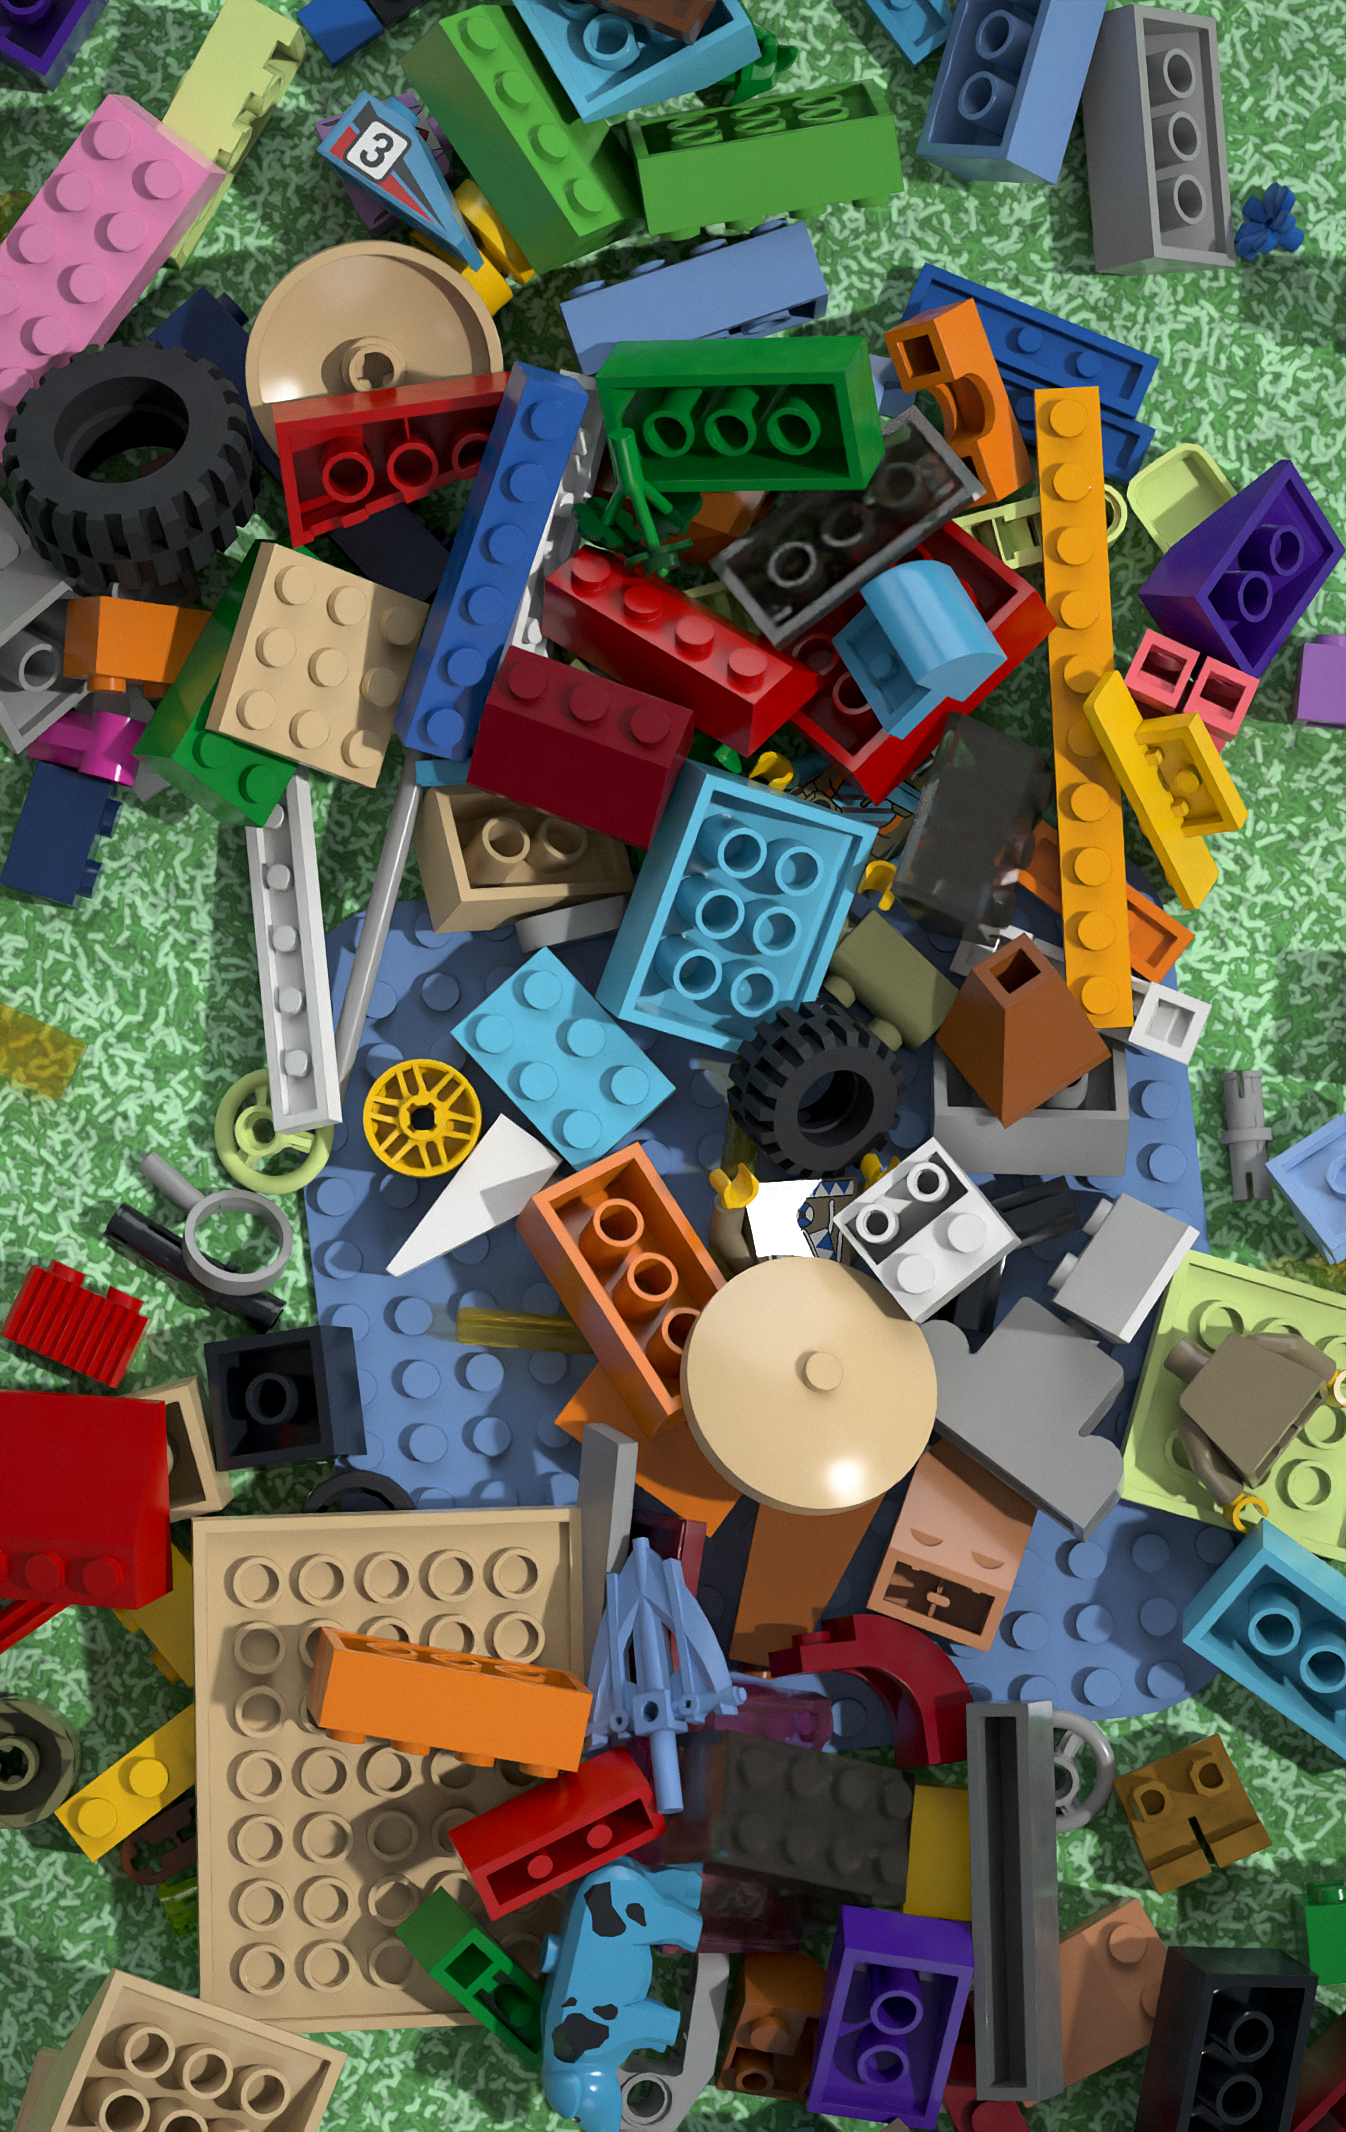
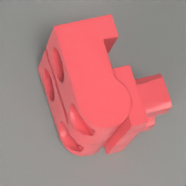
M1147 629L1124 679L1143 720L1198 711L1220 755L1226 742L1231 743L1236 736L1260 680L1207 656L1194 681H1191L1189 677L1200 652Z

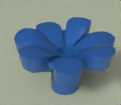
M1277 182L1271 184L1264 193L1263 203L1255 196L1249 197L1243 207L1242 214L1250 220L1241 224L1235 236L1234 242L1237 243L1235 247L1236 255L1253 260L1258 253L1268 254L1276 244L1290 253L1300 247L1304 239V232L1295 226L1296 219L1290 214L1296 201V196L1286 185L1281 186Z

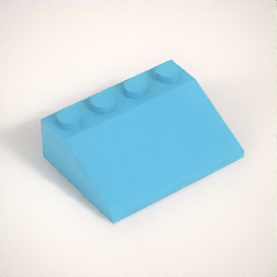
M511 0L584 124L705 89L762 57L752 23L738 0L716 1L693 46L582 0Z
M686 759L650 849L647 851L594 999L619 1019L739 1054L737 1050L743 1040L751 1042L758 1033L753 1028L763 1019L770 1024L777 1019L776 1011L789 1006L794 1012H798L801 1002H815L879 828L743 776Z

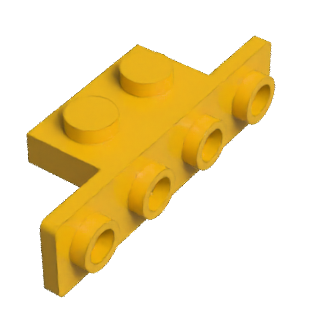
M1119 671L1105 672L1083 704L1087 724L1096 735L1112 766L1115 780L1122 786L1136 813L1140 829L1149 839L1164 869L1168 884L1174 888L1185 910L1199 909L1219 876V870L1202 835L1240 830L1249 814L1198 711L1143 720Z

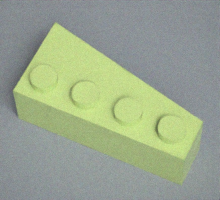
M256 0L225 1L191 68L186 71L178 83L172 97V103L162 120L163 124L228 173L165 261L179 270L182 269L308 55L300 26Z

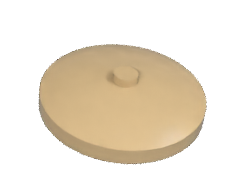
M359 240L332 246L311 255L286 273L272 288L255 317L249 334L245 358V381L252 413L263 437L278 457L272 404L503 372V355L496 326L486 305L470 283L457 270L433 254L408 244L386 240Z
M802 1256L778 1258L750 1267L736 1275L705 1304L696 1317L684 1344L680 1365V1393L683 1410L691 1433L706 1459L728 1483L743 1494L761 1504L788 1513L813 1516L839 1514L859 1508L882 1496L915 1465L929 1440L935 1421L938 1394L933 1358L920 1327L915 1321H912L889 1290L878 1281L860 1270L829 1259Z

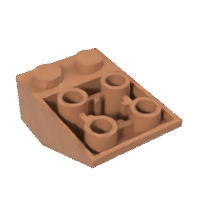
M942 1437V1440L919 1457L915 1464L866 1596L865 1607L989 1653L1009 1599L1038 1508Z

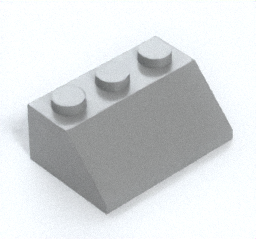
M939 1029L932 1034L930 1139L934 1137L965 1173L1124 1177L1130 1123L1125 1043L1099 1034L1108 1047L1111 1057L1004 1129L938 1047L935 1037Z

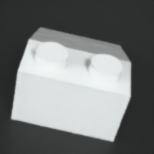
M1125 1193L1117 1195L1113 1203L1104 1198L1099 1201L1082 1228L1084 1232L1091 1235L1090 1239L1078 1257L1067 1252L1047 1282L1048 1285L1056 1289L1049 1301L1051 1304L1113 1344L1130 1343L1200 1234L1192 1226Z

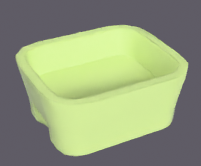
M1184 443L1171 449L1141 470L1129 482L1126 497L1135 515L1165 555L1171 546L1238 493L1204 448L1199 444Z

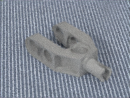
M699 1940L695 1953L692 1952L687 1986H680L678 1999L684 2006L677 2049H671L670 2055L666 2060H654L641 2055H629L616 2070L623 2098L620 2132H675L713 2076L730 1968L729 1950L726 1943ZM644 2080L653 2081L652 2091L645 2100L638 2103L627 2102L629 2090L634 2084Z

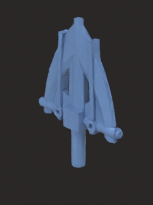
M641 1537L632 1540L633 1551L626 1560L621 1573L606 1574L607 1605L599 1625L591 1658L587 1688L593 1694L584 1742H586V1750L592 1751L608 1744V1737L617 1734L618 1739L626 1741L637 1739L636 1735L649 1738L657 1813L673 1814L683 1811L675 1735L688 1732L687 1722L696 1725L705 1723V1717L709 1712L714 1711L717 1716H738L737 1706L744 1703L747 1694L743 1687L738 1688L732 1685L726 1661L714 1631L697 1600L685 1585L681 1561L673 1558L663 1560L649 1547L648 1538ZM668 1628L676 1636L680 1668L675 1673ZM633 1640L637 1684L631 1682L628 1650Z

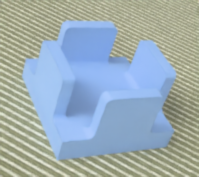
M1345 1111L1265 1164L1270 1178L1286 1197L1298 1225L1330 1266L1335 1262L1338 1264L1346 1259Z

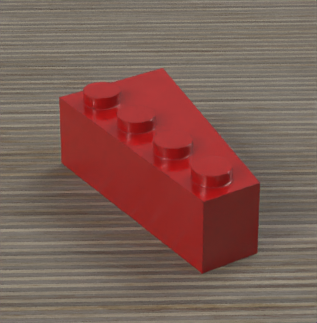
M511 371L272 404L292 548L295 549L315 541L314 537L338 527L344 526L345 529L369 519V515L405 501L408 504L430 495L429 491L459 479L465 481L475 477Z

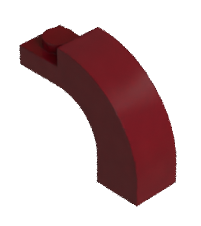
M852 1614L821 1621L822 1631L792 1635V1648L768 1652L771 1678L836 1672L855 1677L870 1687L883 1704L890 1721L896 1770L967 1761L966 1704L974 1703L962 1675L948 1655L935 1642L914 1627L885 1616Z

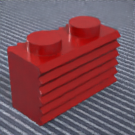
M51 1259L47 1269L32 1264L0 1331V1335L115 1389L121 1388L153 1318L140 1313L145 1301L113 1286H109L105 1296L82 1286L87 1274L55 1259Z

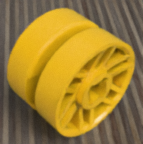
M466 179L452 195L484 261L480 269L474 272L415 230L409 236L417 248L433 254L457 270L479 294L491 317H493L513 297L511 288L500 272L502 271L511 280L523 286L536 273L481 188L473 181Z
M414 1059L391 1067L373 1084L364 1105V1131L372 1150L387 1166L398 1173L412 1178L433 1179L456 1171L465 1163L477 1147L483 1132V1110L476 1091L460 1072L436 1060ZM418 1108L433 1110L435 1125L430 1130H416L414 1128L413 1113Z

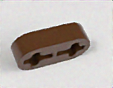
M195 1794L139 1827L125 1839L121 1848L120 1862L124 1872L132 1881L141 1885H156L196 1862V1834L184 1840L178 1831L190 1824L195 1818L194 1812L191 1809L195 1806ZM171 1836L176 1847L166 1852L160 1858L163 1870L155 1873L149 1865L140 1869L135 1865L133 1859L140 1853V1848L137 1844L138 1840L145 1838L150 1845H155Z

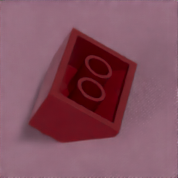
M510 644L485 704L466 785L636 848L649 851L696 737L694 711Z

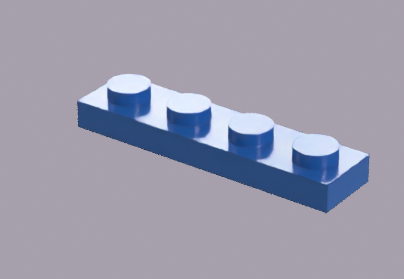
M927 262L924 263L900 324L921 312L973 298L996 363L1056 388L1099 386L1100 406L1135 420L1159 363V358Z

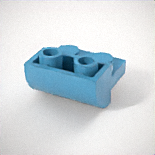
M917 560L904 563L883 572L859 590L867 605L831 640L886 733L902 740L947 696L961 702L965 701L1008 659L949 565L934 560Z

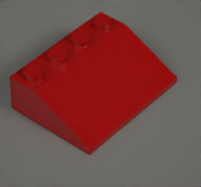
M909 485L758 637L825 676V685L790 717L786 723L839 775L878 807L1058 624L1032 585ZM917 560H934L949 565L1008 659L965 701L961 702L947 696L902 740L886 733L831 640L867 605L859 590L868 582L898 565Z
M0 1389V1598L138 1610L173 1591L165 1400Z

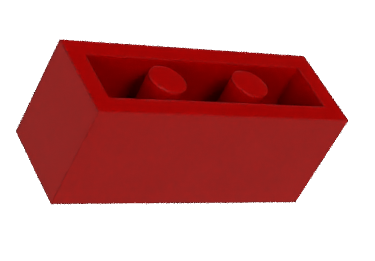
M622 1743L580 1764L578 1772L566 1771L558 1775L557 1778H552L446 1833L471 1887L493 1922L668 1833L669 1830L662 1814L657 1813L656 1799L647 1779Z

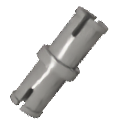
M1242 1071L1244 1098H1242L1240 1075H1237V1072L1221 1075L1228 1129L1221 1132L1222 1145L1229 1146L1233 1187L1232 1202L1234 1203L1252 1202L1250 1189L1251 1175L1254 1198L1257 1201L1274 1198L1271 1191L1270 1176L1265 1167V1164L1268 1162L1267 1143L1272 1142L1273 1137L1272 1128L1265 1127L1261 1085L1262 1071Z

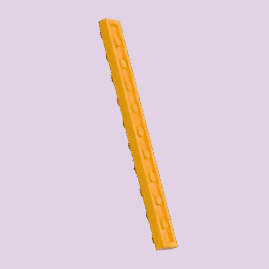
M1099 386L1035 389L1033 395L1045 605L1058 624L1047 636L1065 983L1096 1030L1132 1028L1134 1026L1121 786L1115 780L1112 766L1096 735L1090 730L1083 711L1084 702L1105 672L1114 671Z

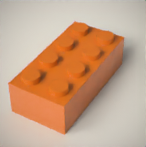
M636 1142L531 1196L514 1226L650 1441L687 1421L680 1393V1365L684 1344L689 1330L700 1311L727 1282L639 1142Z
M321 1627L306 1704L318 1727L327 1728L326 1737L336 1741L364 1744L366 1735L391 1739L390 1748L407 1754L428 1756L430 1748L436 1747L456 1751L455 1759L466 1764L493 1767L495 1758L520 1762L519 1771L543 1778H557L559 1769L578 1772L593 1694L576 1673L572 1671Z

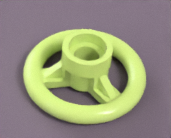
M262 1068L246 1074L226 1092L216 1113L214 1139L222 1164L236 1181L255 1192L280 1195L304 1187L321 1172L332 1151L334 1124L316 1128L315 1134L308 1131L290 1135L275 1132L274 1138L269 1142L264 1135V1127L269 1120L273 1122L268 1068ZM255 1092L258 1105L244 1110L238 1117L235 1125V1137L238 1145L241 1147L237 1151L233 1136L235 1116L243 1101ZM285 1147H291L309 1154L297 1169L284 1175H265L252 1169L262 1157L273 1156Z

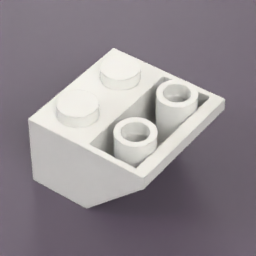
M934 1137L832 1218L912 1321L921 1324L1022 1243L984 1194Z

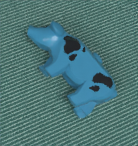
M623 1855L569 1883L557 1934L546 1933L540 1953L539 1971L548 1973L540 2014L542 2039L541 2084L544 2087L546 2098L552 2109L562 2118L575 2122L585 2132H620L623 2098L616 2070L630 2055L632 2050L650 2047L664 2053L667 2045L673 2046L680 2024V2011L664 2006L663 2002L646 1996L652 1979L653 1964L649 1945H679L695 1953L703 1925V1918L696 1911L700 1904L703 1878L694 1869L672 1863L648 1867L627 1855Z

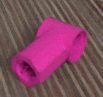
M69 710L27 746L28 757L55 766L78 769V773L102 781L134 787L140 761L131 755V752L148 724L106 711L94 710L93 715Z

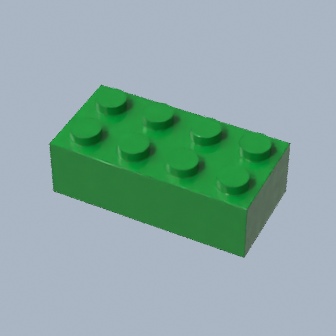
M866 335L618 341L595 376L616 486L618 480L608 434L615 429L625 427L634 430L644 479L658 492L865 489L885 454Z
M255 539L195 642L174 684L170 685L131 752V755L222 824L263 828L299 766V763L205 729L261 542L276 543L323 562L303 545L293 549L291 540Z

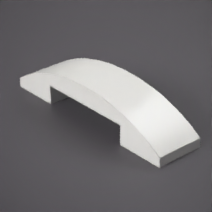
M973 911L949 970L967 978L971 968L1025 932L1065 982L1064 949L1035 938L1029 932ZM1131 976L1134 1026L1132 1028L1098 1029L1096 1031L1101 1035L1188 1066L1212 1005L1153 981L1149 983Z

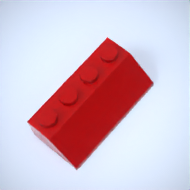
M584 544L545 579L541 634L627 686L693 710L695 727L746 758L757 750L825 685L824 675L656 575L643 577L640 567L624 571L622 564L627 558L620 554Z

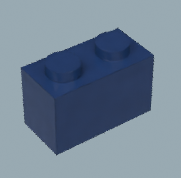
M37 761L2 871L0 884L6 888L77 910L80 908L83 897L93 899L104 867V863L95 861L102 836L110 839L113 838L122 812L123 802L114 800L117 789L109 782Z

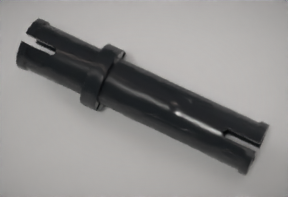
M123 1202L119 1206L103 1233V1237L107 1240H111L120 1247L127 1249L168 1277L193 1290L194 1293L204 1298L203 1305L213 1311L217 1308L222 1309L246 1323L247 1326L259 1332L260 1335L271 1332L287 1305L285 1300L265 1290L251 1295H228L208 1288L197 1280L186 1266L181 1249L182 1237L149 1219L127 1202ZM199 1250L203 1257L215 1267L226 1272L240 1274L241 1267L231 1261L225 1265Z

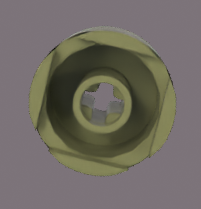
M10 1695L0 1698V1753L1 1750L10 1752L18 1747L25 1753L22 1762L28 1767L27 1772L20 1770L13 1776H8L4 1772L7 1761L0 1755V1829L24 1828L44 1820L69 1799L80 1778L82 1743L74 1726L57 1707L37 1697Z

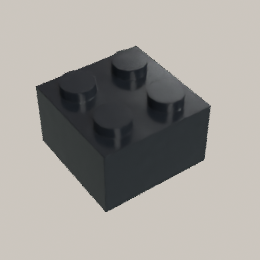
M317 1325L204 1344L218 1472H258L367 1455L352 1327Z

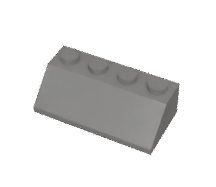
M1134 3L1104 12L1082 90V122L1085 131L1088 168L1087 185L1090 193L1093 230L1092 247L1095 255L1096 271L1140 276L1235 268L1215 18Z
M109 479L106 483H117V482H115V481ZM32 545L0 572V740L12 752L19 754L90 693L87 691V680L62 677L68 600L107 596L188 608L202 596L190 570L187 569L178 573V581L161 586L158 580L143 582V589L124 590L121 588L120 583L110 582L108 588H103L85 583L82 574L77 579H74L54 569L53 563L42 559Z

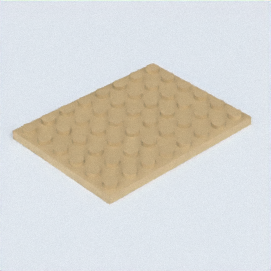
M577 1505L191 1517L198 1998L295 2034L484 2025L425 1971L394 1932L440 1886L465 1907L545 1988L548 1973L539 1971L541 1948L546 1933L557 1934L569 1883L492 1922L471 1887L446 1832L552 1778H543L519 1771L520 1762L495 1758L493 1767L466 1764L455 1759L456 1751L436 1747L430 1748L428 1756L407 1754L390 1748L391 1739L366 1735L364 1744L336 1741L326 1737L327 1728L318 1727L306 1704L321 1627L572 1671L584 1683L581 1508H578ZM585 1742L583 1743L579 1765L585 1762ZM559 1769L558 1775L566 1772L567 1770Z

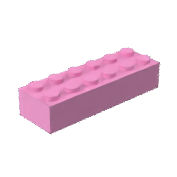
M108 94L0 245V481L7 480L2 458V451L6 446L4 434L11 417L18 415L16 406L29 388L36 391L40 387V377L52 367L56 366L60 370L69 365L70 356L86 349L89 355L102 350L104 344L110 339L228 175L223 169L129 96Z

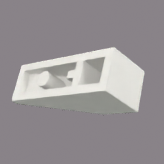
M500 1114L386 1270L395 1277L400 1278L518 1218L531 1196L566 1179V1177L557 1172L565 1162L564 1159L503 1114Z

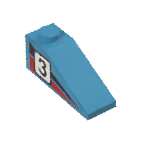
M363 90L316 151L340 179L474 272H477L484 264V261L431 148L415 129L420 119L397 99L390 96L385 103H382Z

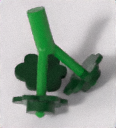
M626 427L618 428L608 434L618 484L609 501L600 497H589L585 504L575 503L573 505L571 514L577 519L575 528L581 536L593 545L613 550H619L623 545H639L643 534L648 552L624 560L622 564L624 571L640 567L643 577L654 575L665 577L669 570L681 565L678 555L688 551L694 545L692 539L663 546L661 544L666 542L671 535L680 537L689 530L692 518L700 512L703 506V497L699 492H658L644 479L634 430ZM627 496H630L636 513L635 520L640 526L641 531L633 525L634 517L629 512L621 509Z

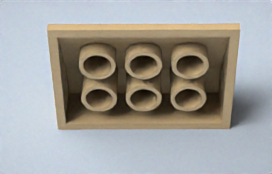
M112 1968L46 2075L23 2132H317L348 2054L334 2047Z

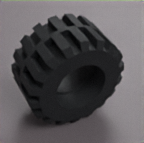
M814 1001L801 1002L798 1012H794L789 1006L776 1011L777 1019L772 1023L768 1024L763 1019L753 1029L758 1033L751 1042L744 1039L737 1050L742 1059L740 1063L731 1064L728 1077L736 1084L727 1089L728 1103L735 1109L731 1114L736 1124L785 1172L795 1177L801 1173L807 1180H820L824 1172L832 1179L844 1176L847 1166L852 1164L856 1169H859L861 1161L874 1148L880 1152L888 1143L884 1138L888 1129H897L901 1117L895 1110L897 1107L905 1105L906 1091L899 1086L905 1080L903 1069L895 1062L896 1055L883 1041L849 1011L844 1012L838 1005L825 1002L821 1008ZM835 1071L832 1082L822 1097L810 1106L798 1110L800 1101L810 1085L823 1075Z

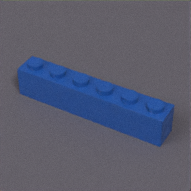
M516 360L514 362L392 724L405 747L462 763L466 761L590 397L575 378Z

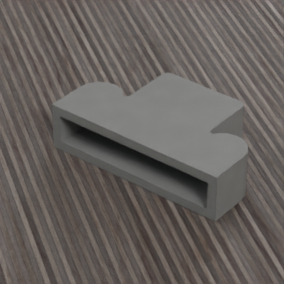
M1023 1297L1015 1304L976 1354H970L966 1335L958 1326L945 1320H931L920 1324L919 1327L933 1358L937 1379V1410L932 1429L1085 1544L1118 1503L1124 1491V1461L1120 1450L1111 1441L1101 1436L1090 1435L1124 1392L1123 1367L1096 1347L1100 1340L1088 1327L1071 1317L1064 1323L1030 1297Z

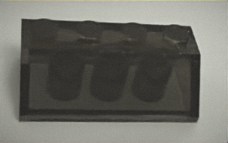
M915 404L881 429L885 454L865 489L801 490L708 561L735 601L765 639L778 652L987 493L983 485Z

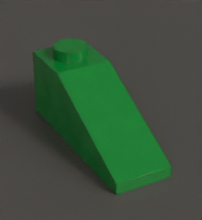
M440 1886L394 1932L433 1979L529 2067L534 2069L542 2062L540 2014L545 1988L465 1907Z

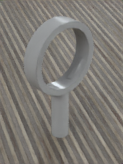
M152 1152L142 1161L138 1169L139 1172L188 1215L182 1236L181 1249L186 1266L197 1280L208 1288L220 1293L251 1295L264 1291L280 1279L288 1265L293 1245V1234L286 1215L275 1203L260 1194L240 1189L222 1190L205 1197L157 1152ZM219 1212H245L261 1219L272 1229L279 1243V1254L271 1265L258 1272L249 1274L226 1272L212 1265L200 1253L194 1238L196 1228L207 1217Z

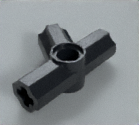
M1065 1175L989 1201L1022 1242L1008 1254L1083 1228ZM1007 1255L940 1308L938 1320L948 1321L959 1328L992 1334Z

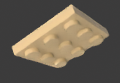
M261 542L205 729L358 786L375 789L393 730L392 724L412 667L430 604L276 543Z

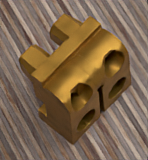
M1218 1733L1111 1780L1114 1793L1153 1889L1159 1896L1212 1872L1188 1821L1191 1817H1194L1210 1856L1219 1869L1273 1845L1249 1800Z

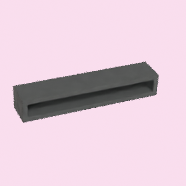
M1052 1699L987 1700L967 1703L966 1728L972 1944L975 1966L973 1980L977 2100L1040 2102L1064 2093Z

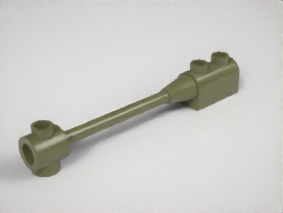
M579 656L569 665L627 686ZM872 907L856 923L846 916L826 970L828 974L822 981V985L846 1008H849L857 999L868 1009L875 1018L867 1027L893 1052L903 1043L912 1052L918 1049L943 1024L960 991Z

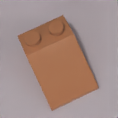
M1122 1896L1059 1934L1064 2089L1150 2044L1167 1949L1137 1898ZM974 1987L969 1989L967 2000L974 2013ZM1020 2101L1026 2109L1038 2103L1037 2101Z

